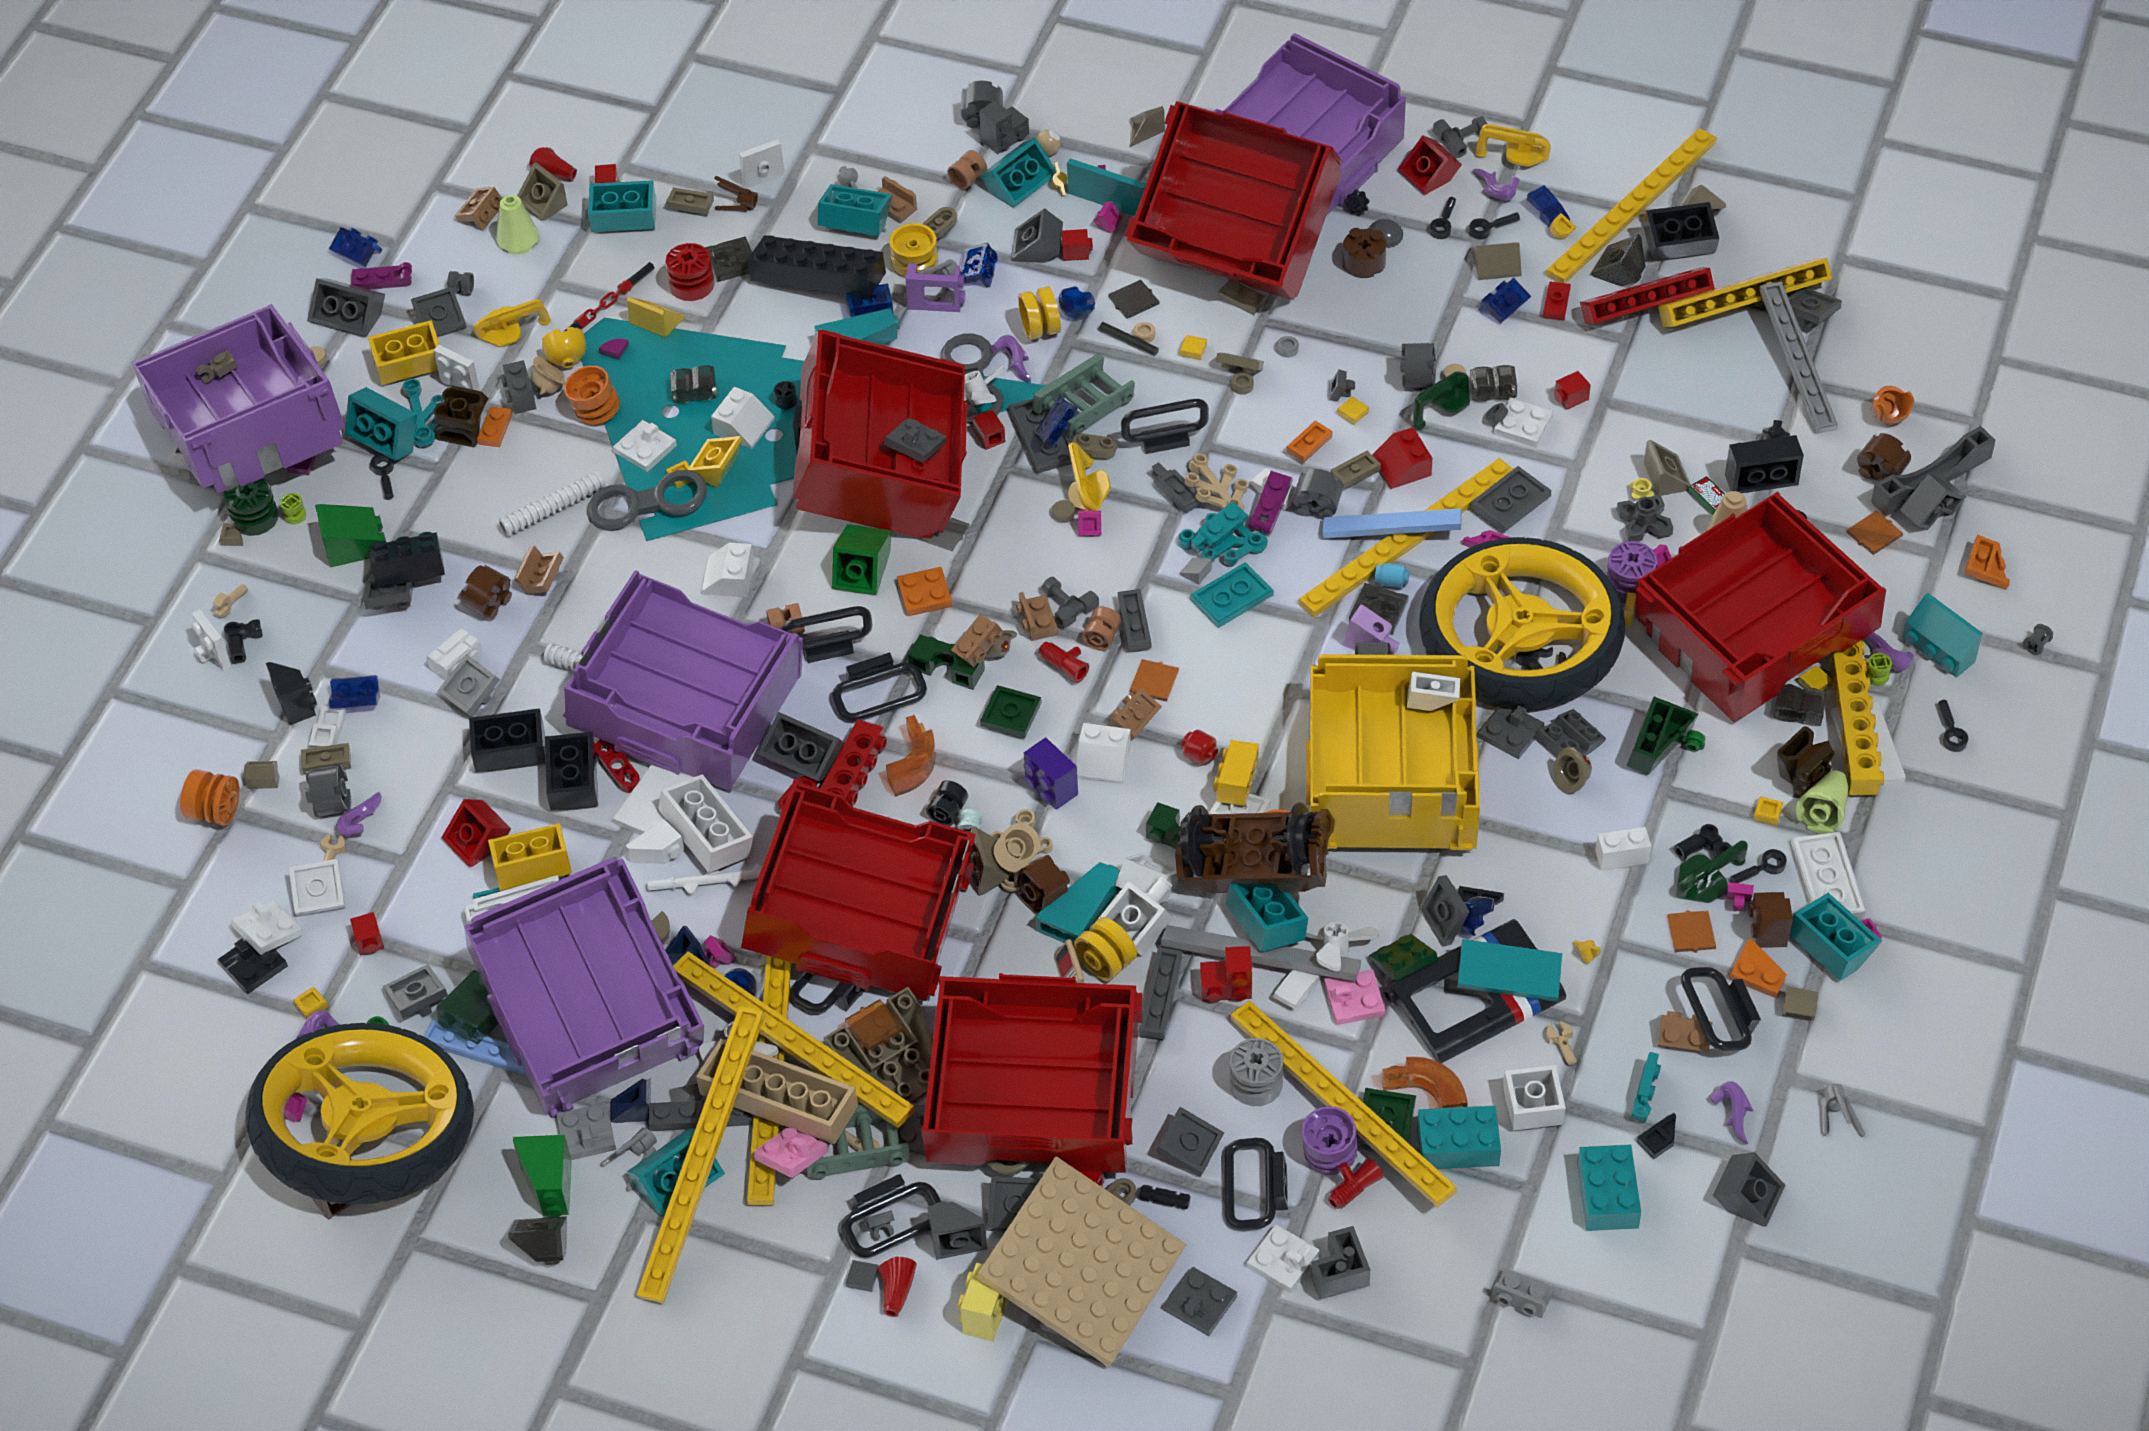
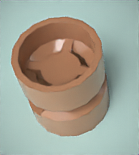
M969 150L948 168L947 173L949 179L956 187L965 190L980 177L979 175L987 170V164L978 152Z
M798 603L786 605L784 610H781L779 607L766 610L768 624L778 629L787 621L802 618ZM795 628L792 629L790 633H803L805 632V628Z
M1099 606L1095 608L1082 635L1084 643L1098 651L1108 650L1121 624L1120 615L1108 607Z

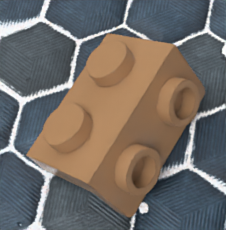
M530 546L515 576L516 583L526 595L548 592L564 559L563 555L560 552L541 554L535 546Z
M1667 1011V1015H1661L1658 1046L1709 1053L1710 1044L1706 1040L1694 1014H1692V1019L1682 1018V1013Z

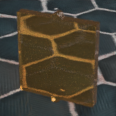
M1877 510L1847 529V533L1858 542V545H1862L1872 555H1875L1903 536V532Z
M1142 659L1130 692L1132 691L1135 694L1142 688L1153 699L1167 702L1179 668L1165 665L1163 662L1157 663Z
M1686 910L1684 913L1667 915L1675 953L1687 951L1697 953L1699 950L1716 949L1708 910L1695 912Z
M881 999L865 1008L861 1007L860 1011L845 1018L847 1025L868 1051L883 1042L887 1043L890 1038L904 1031L902 1025Z

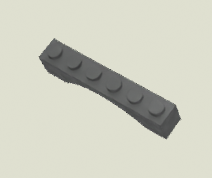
M1977 427L1963 435L1945 454L1926 467L1905 475L1892 474L1876 483L1871 503L1885 516L1890 515L1903 506L1906 497L1916 490L1918 482L1928 474L1951 481L1991 459L1996 440L1983 427Z

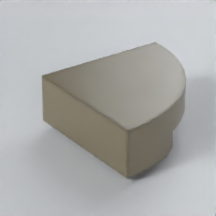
M223 523L219 538L220 545L243 546L241 533L233 525Z
M661 911L651 922L662 944H664L669 938L670 923L667 915Z

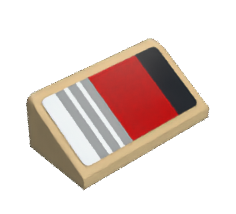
M1070 939L1066 940L1054 957L1059 976L1076 977V983H1084V976L1073 943Z

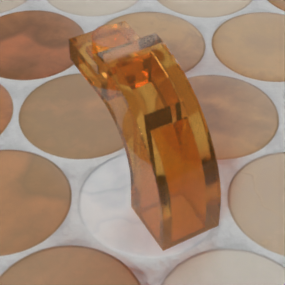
M915 715L906 717L907 733L914 746L912 752L901 760L886 764L887 779L895 797L908 793L923 784L935 766L936 751L932 729L925 731L923 723H918Z
M1406 1057L1405 1066L1395 1065L1382 1069V1087L1384 1091L1420 1088L1429 1092L1436 1099L1439 1108L1468 1106L1465 1089L1459 1078L1448 1067L1435 1060L1424 1057Z

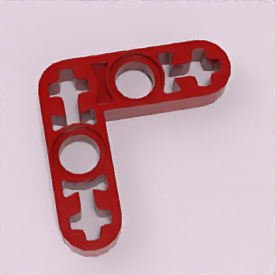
M599 739L595 743L597 759L618 787L625 793H631L640 781L638 772L624 753L614 751V744ZM616 762H621L624 764L619 769H613L611 767L612 764ZM625 774L630 781H633L632 783L625 781Z

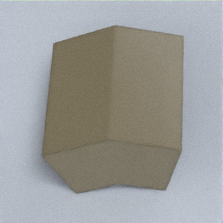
M277 761L246 762L244 772L248 789L278 788L280 776Z
M1787 987L1782 1015L1814 1021L1818 992Z

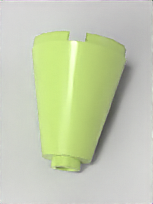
M508 195L500 201L496 236L499 248L507 250L509 254L529 252L532 250V246L539 242L537 227L521 199L515 195Z
M1830 771L1801 796L1796 805V814L1800 822L1803 820L1808 825L1807 829L1819 834L1833 833L1834 830L1842 826L1849 789L1848 777L1840 771Z

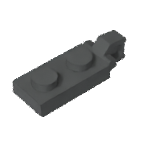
M1159 462L1152 466V476L1155 478L1154 482L1184 513L1203 503L1196 499L1197 490L1194 487H1188L1184 483L1185 479L1175 469L1167 471Z

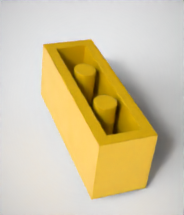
M1231 740L1229 748H1224L1222 763L1219 764L1218 777H1215L1213 791L1217 792V802L1241 806L1246 805L1258 764L1259 744Z

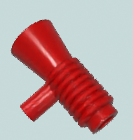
M1044 642L1039 648L1038 652L1041 654L1042 659L1059 670H1063L1075 683L1081 682L1086 677L1089 671V664L1076 659L1081 654L1079 647L1076 646L1066 652L1052 642Z
M1366 1158L1354 1174L1347 1162L1341 1163L1338 1168L1345 1180L1330 1192L1331 1195L1328 1197V1201L1335 1209L1344 1208L1361 1194L1366 1187L1383 1179L1382 1170L1370 1158Z

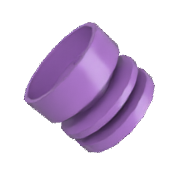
M1626 541L1617 544L1611 550L1608 556L1606 576L1617 590L1621 602L1626 603L1627 592L1636 593L1637 595L1638 580L1657 568V555L1649 546L1636 541Z
M1324 1106L1311 1112L1303 1122L1302 1142L1304 1157L1307 1164L1314 1171L1324 1175H1336L1341 1173L1338 1168L1341 1163L1347 1162L1349 1167H1351L1357 1158L1356 1125L1353 1118L1345 1110Z

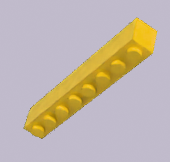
M1816 258L1659 305L1658 309L1663 327H1674L1761 301L1763 298L1759 291L1760 285L1782 281L1784 289L1788 293L1831 280L1832 275L1828 259Z

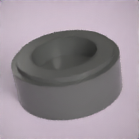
M1503 403L1495 404L1486 413V419L1492 425L1499 423L1508 414L1507 407Z

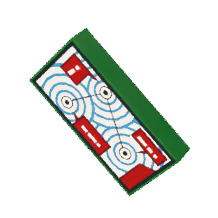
M1707 476L1690 485L1688 490L1712 515L1725 495Z

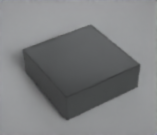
M852 1260L846 1286L872 1292L878 1273V1265Z

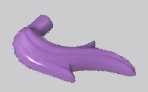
M1473 169L1472 172L1486 182L1487 188L1482 190L1483 193L1501 201H1509L1516 195V189L1520 181L1519 178L1512 177L1509 185H1500L1496 181L1495 171L1490 174L1482 169Z
M1001 336L991 345L992 352L997 353L1001 349L1010 355L1012 363L1009 368H1013L1024 382H1031V378L1023 364V359L1029 360L1028 355L1013 336Z
M1874 632L1864 638L1873 648V653H1884L1891 658V669L1902 672L1911 665L1914 657L1913 653H1905L1893 649L1882 637Z
M380 792L375 793L353 809H349L338 819L336 828L340 836L350 838L352 834L363 833L364 827L358 823L371 813H374L378 808L382 798Z
M318 1010L309 1016L296 1038L310 1032L313 1033L325 1025L330 1027L340 1024L328 1012Z
M1728 1081L1723 1083L1709 1098L1716 1105L1725 1097L1731 1100L1732 1113L1726 1125H1732L1737 1137L1744 1144H1748L1744 1134L1743 1123L1746 1111L1753 1112V1109L1743 1089L1737 1083Z

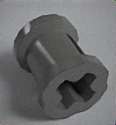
M2037 624L2031 636L2024 639L2023 646L2031 654L2039 655L2042 653L2044 645L2053 639L2054 633L2048 626Z

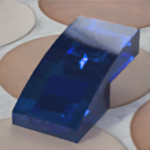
M1545 185L1527 194V201L1540 212V219L1549 228L1553 220L1560 213L1570 221L1561 203Z

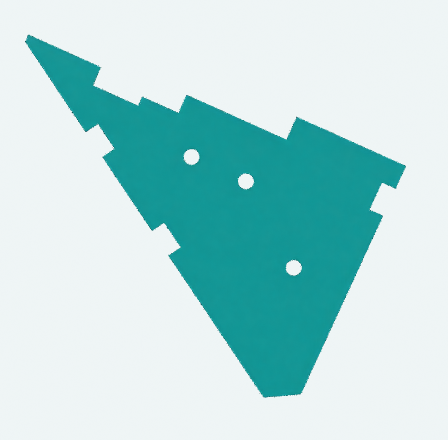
M605 317L584 333L587 348L584 357L581 359L583 366H599L607 372L612 386L620 398L618 412L613 418L604 423L612 447L642 420L649 424L657 425L659 430L676 439L677 446L648 472L643 471L615 454L626 486L631 487L634 491L655 488L658 482L667 475L666 469L685 460L690 466L707 439L722 438L714 435L711 416L733 387L754 394L775 417V420L753 449L740 446L737 459L718 488L706 483L707 496L702 505L695 511L685 515H672L659 510L654 512L655 516L639 520L646 541L777 505L770 485L794 479L797 453L793 419L795 406H802L800 385L803 360L782 357L786 345L674 328L665 338L630 324L629 321ZM622 338L629 341V346L619 360L599 353V347L609 340ZM994 378L989 382L997 387L1004 397L1003 408L1000 413L1008 411V405L1033 399L1034 393L1046 386L1002 378ZM789 381L795 385L797 404L793 408L781 409L776 405L774 387L779 382ZM994 402L975 405L977 413L987 411ZM667 406H675L679 409V413L675 417L667 418L662 415V410ZM771 429H778L783 433V436L777 441H769L766 439L765 434ZM693 482L676 488L672 483L665 490L664 499L674 505L685 504L695 497L698 487Z

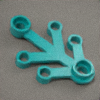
M408 379L403 383L404 394L411 400L413 412L417 413L414 443L417 446L425 447L434 442V432L438 427L434 423L426 426L425 422L434 413V408L441 404L443 398L442 395L433 396L429 405L422 411L419 399L422 392L420 382L417 379Z
M1216 513L1207 514L1205 523L1215 516ZM1241 525L1237 531L1243 537L1230 534L1215 548L1203 549L1202 558L1211 559L1213 563L1215 558L1225 552V562L1229 565H1234L1249 552L1252 554L1262 553L1268 545V540L1264 534L1252 533L1245 525ZM1184 529L1178 536V544L1184 550L1192 549L1191 540L1197 536L1191 529ZM1233 546H1241L1237 550L1230 549Z

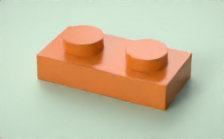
M489 407L477 438L478 445L500 448L512 418L511 409Z
M1314 421L1287 446V453L1305 463L1332 438L1333 431Z

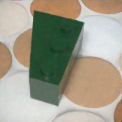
M1654 696L1626 766L1649 775L1679 744L1682 738L1687 735L1688 731L1692 730L1699 714Z

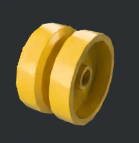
M909 223L893 231L889 241L891 264L899 275L906 277L908 263L917 264L918 272L938 265L937 237L930 227L920 223Z
M1050 286L1037 289L1036 295L1031 291L1018 293L1019 312L1029 340L1042 337L1043 330L1048 335L1061 332L1059 310Z
M1100 917L1089 928L1090 931H1084L1076 938L1074 948L1081 962L1092 974L1103 981H1111L1122 971V968H1126L1137 958V949L1130 936L1120 925L1107 917Z

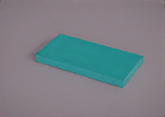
M1071 158L1067 162L1068 194L1100 205L1112 201L1118 211L1133 216L1136 215L1146 183Z
M1462 939L1457 987L1557 1002L1559 998L1562 953Z

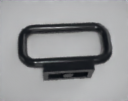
M1197 398L1130 411L1121 421L1122 438L1130 443L1142 442L1146 454L1190 446L1188 433L1198 431L1208 423V404L1204 400ZM1190 408L1200 409V419L1194 423L1148 430L1139 434L1130 433V423L1135 419Z
M854 606L793 619L783 624L780 629L789 633L795 628L852 616H862L863 627L850 632L847 630L804 639L803 651L806 652L808 663L854 654L852 640L868 635L872 630L873 624L872 615L867 608Z
M889 652L846 666L847 680L836 685L832 692V700L837 713L842 719L848 722H856L857 719L865 720L922 700L926 695L927 685L918 666L909 662L894 665L893 658ZM905 671L913 675L918 690L914 694L856 713L848 712L841 698V694L846 690Z
M1697 967L1686 969L1682 973L1681 984L1709 1044L1720 1051H1739L1748 1048L1752 1041L1751 1034L1761 1021V1018L1743 980L1733 979L1731 984L1728 985L1723 974L1714 968ZM1710 977L1715 980L1740 1032L1741 1040L1722 1041L1717 1038L1692 985L1691 978Z
M804 972L791 987L789 996L792 1003L814 1014L827 1011L835 1002H837L840 1009L847 1012L865 990L850 983L840 982L823 1002L815 1004L799 995L800 991L815 975Z
M1255 1137L1234 1140L1226 1147L1224 1152L1225 1221L1235 1230L1264 1228L1274 1220L1276 1206L1277 1210H1288L1287 1163L1283 1151L1275 1152L1273 1145L1264 1138ZM1261 1148L1264 1150L1266 1211L1261 1218L1239 1220L1235 1217L1234 1154L1240 1149Z
M898 1174L855 1194L854 1207L856 1210L846 1215L841 1225L843 1237L851 1251L861 1258L874 1257L929 1231L928 1219L871 1247L865 1248L858 1243L852 1231V1224L917 1192L925 1193L933 1206L936 1203L942 1202L936 1190L926 1182H915L905 1186L904 1179L901 1174Z

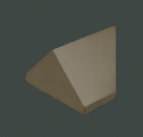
M1163 106L1147 110L1130 118L1129 147L1165 131Z
M1699 185L1690 191L1682 206L1710 202L1712 211L1726 208V203L1705 186Z

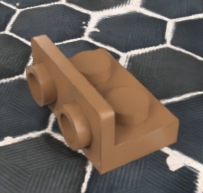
M886 176L882 178V188L877 192L892 194L888 217L901 224L917 210L916 195L913 191L899 185L895 180H891Z
M495 187L476 188L455 214L458 222L474 221L479 230H484L498 213L502 197Z
M1020 592L1016 608L1018 615H1023L1024 633H1029L1031 641L1058 635V628L1047 596L1042 595L1026 599L1024 592Z
M980 614L951 650L974 668L983 661L987 651L1000 640L1001 634L1004 631L996 622H992Z
M1142 688L1135 694L1131 691L1122 701L1125 704L1123 708L1117 707L1109 715L1108 718L1111 721L1107 726L1130 729L1132 741L1162 706Z

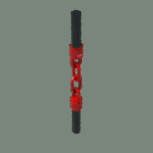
M651 262L647 263L629 279L620 283L617 286V292L607 293L601 298L600 305L597 308L586 310L569 327L582 330L596 318L597 311L602 307L606 309L612 306L618 300L620 293L623 295L627 294L636 283L655 269L654 265ZM612 295L611 298L615 299L606 305L607 303L603 301ZM589 312H591V316L593 315L590 319L586 316Z

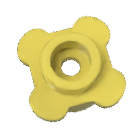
M1638 478L1630 483L1629 487L1632 489L1631 497L1638 500L1642 497L1654 496V492L1651 491L1652 483L1648 479Z

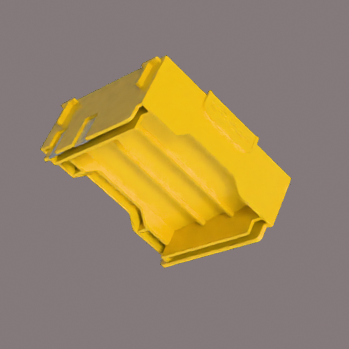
M1319 655L1318 665H1311L1310 739H1306V806H1310V812L1328 809L1335 819L1334 832L1329 837L1327 849H1337V847L1477 849L1480 786L1478 741H1476L1474 666L1468 667V658L1460 655ZM1412 672L1460 678L1458 701L1432 711L1406 708L1408 686Z

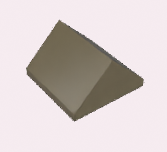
M534 162L517 196L527 209L545 221L568 206L564 184L541 165Z
M1519 242L1472 246L1471 250L1478 280L1522 276Z
M1648 440L1646 442L1644 465L1656 494L1663 496L1688 491L1691 484L1678 454L1652 440Z
M977 827L971 828V833L976 834L969 863L974 864L972 879L977 894L980 896L1009 878V875L1005 869L1000 867L994 857V845L997 839Z

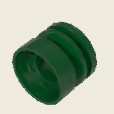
M261 478L241 487L238 485L236 488L224 491V501L229 511L231 523L241 534L247 536L260 535L268 532L275 526L278 521L279 512L274 501L271 486L267 480Z

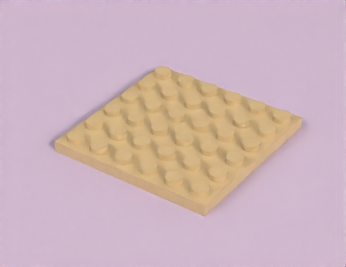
M1055 1157L976 1275V1278L1110 1367L1187 1244L1058 1157Z

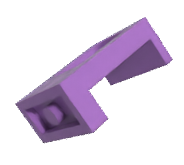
M908 263L905 278L908 309L960 312L961 304H965L966 291L962 290L964 289L965 276L961 275L960 266H956L954 275L919 274L917 264ZM924 287L952 288L954 290L955 302L927 301L925 299Z

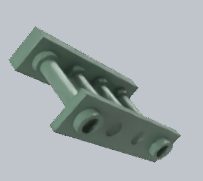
M1097 353L1035 392L1032 409L1038 414L1046 409L1052 410L1067 422L1066 437L1070 439L1076 434L1082 433L1084 429L1124 403L1130 402L1134 397L1135 382L1131 380L1123 386L1117 383L1103 371L1104 357ZM1094 378H1098L1114 392L1105 396L1089 382ZM1082 388L1098 402L1089 406L1072 392ZM1066 398L1082 412L1073 417L1057 402Z
M858 1103L859 1106L836 1141L839 1155L822 1156L808 1166V1179L824 1178L828 1175L891 1164L899 1165L903 1162L910 1161L908 1143L900 1144L898 1131L895 1126L863 1104ZM885 1122L890 1146L874 1149L870 1125ZM860 1126L864 1150L849 1153L845 1129Z

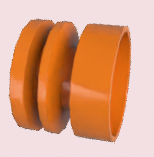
M585 366L571 373L566 379L564 385L565 395L572 405L577 418L582 423L599 425L613 418L618 412L620 398L612 386L607 372L599 366Z
M192 770L187 775L181 791L180 809L182 816L196 821L206 819L211 824L228 825L232 821L239 803L240 788L238 779L230 775L216 774L214 776L209 771Z

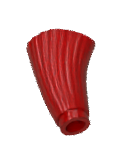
M538 148L530 157L529 166L531 168L534 162H536L554 177L566 180H574L576 177L577 169L561 159L551 148Z
M897 1256L883 1262L877 1270L884 1282V1314L897 1317L899 1312H901L915 1275L917 1263L914 1260Z

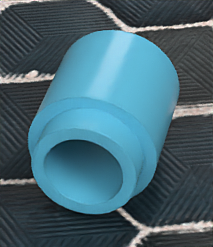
M1377 564L1375 583H1380L1381 586L1403 588L1404 584L1409 582L1410 571L1406 570L1405 565Z

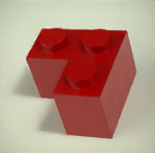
M1250 946L1225 947V961L1200 962L1202 1001L1218 1002L1220 1000L1243 1001L1245 999H1252Z

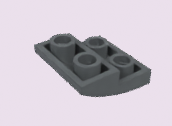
M1574 709L1557 715L1554 723L1539 728L1536 733V737L1557 756L1566 747L1575 748L1581 754L1587 756L1606 740L1605 736Z

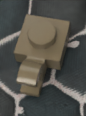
M226 350L210 360L211 365L202 364L195 370L199 375L207 372L201 379L204 383H208L215 376L222 377L239 365L229 350Z

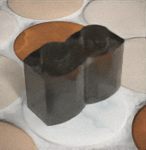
M705 365L693 369L682 368L670 372L671 392L675 403L684 404L695 399L706 401L718 396L714 366Z
M1500 365L1493 368L1483 366L1470 369L1472 400L1485 402L1494 398L1499 400L1516 398L1517 379L1515 366Z
M1785 684L1776 696L1773 718L1784 722H1799L1804 725L1821 726L1826 693L1816 688L1802 689L1793 684Z

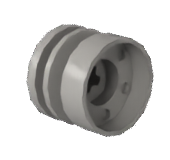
M1250 1038L1240 1042L1230 1055L1231 1092L1237 1100L1249 1106H1264L1272 1103L1280 1095L1283 1088L1282 1053L1275 1044L1262 1038Z

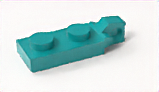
M1232 501L1197 530V536L1191 540V548L1198 553L1207 545L1209 547H1216L1248 521V514Z
M1649 1052L1630 1117V1119L1643 1123L1646 1122L1652 1109L1648 1104V1100L1652 1101L1656 1087L1651 1085L1652 1080L1658 1079L1661 1065L1657 1064L1659 1058L1657 1053Z

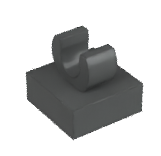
M1338 369L1330 383V400L1338 402L1341 395L1350 397L1351 390H1355V381L1346 380L1347 371Z
M892 1210L865 1218L867 1228L874 1227L873 1235L877 1240L880 1239L879 1229L881 1227H886L889 1235L894 1234L892 1225L888 1223L895 1221Z

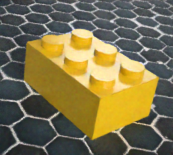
M432 320L368 337L381 385L438 370L434 349L440 344Z
M560 823L488 840L500 891L556 875L561 878L572 874Z

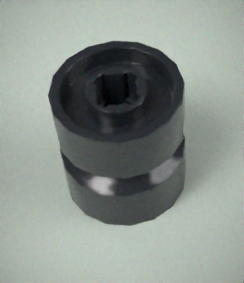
M942 781L935 796L926 808L927 815L936 823L947 826L953 825L968 799V792L963 786L954 781Z

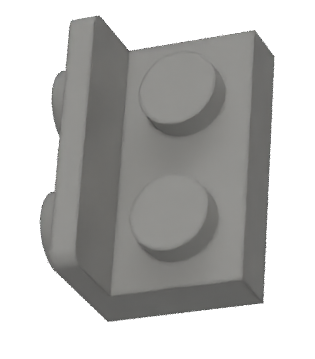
M1504 1268L1499 1282H1496L1494 1285L1492 1299L1497 1300L1503 1306H1512L1522 1310L1526 1315L1542 1318L1554 1293V1287Z

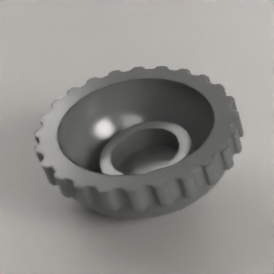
M1379 219L1368 228L1383 232L1387 244L1386 248L1395 247L1403 240V229L1391 219Z

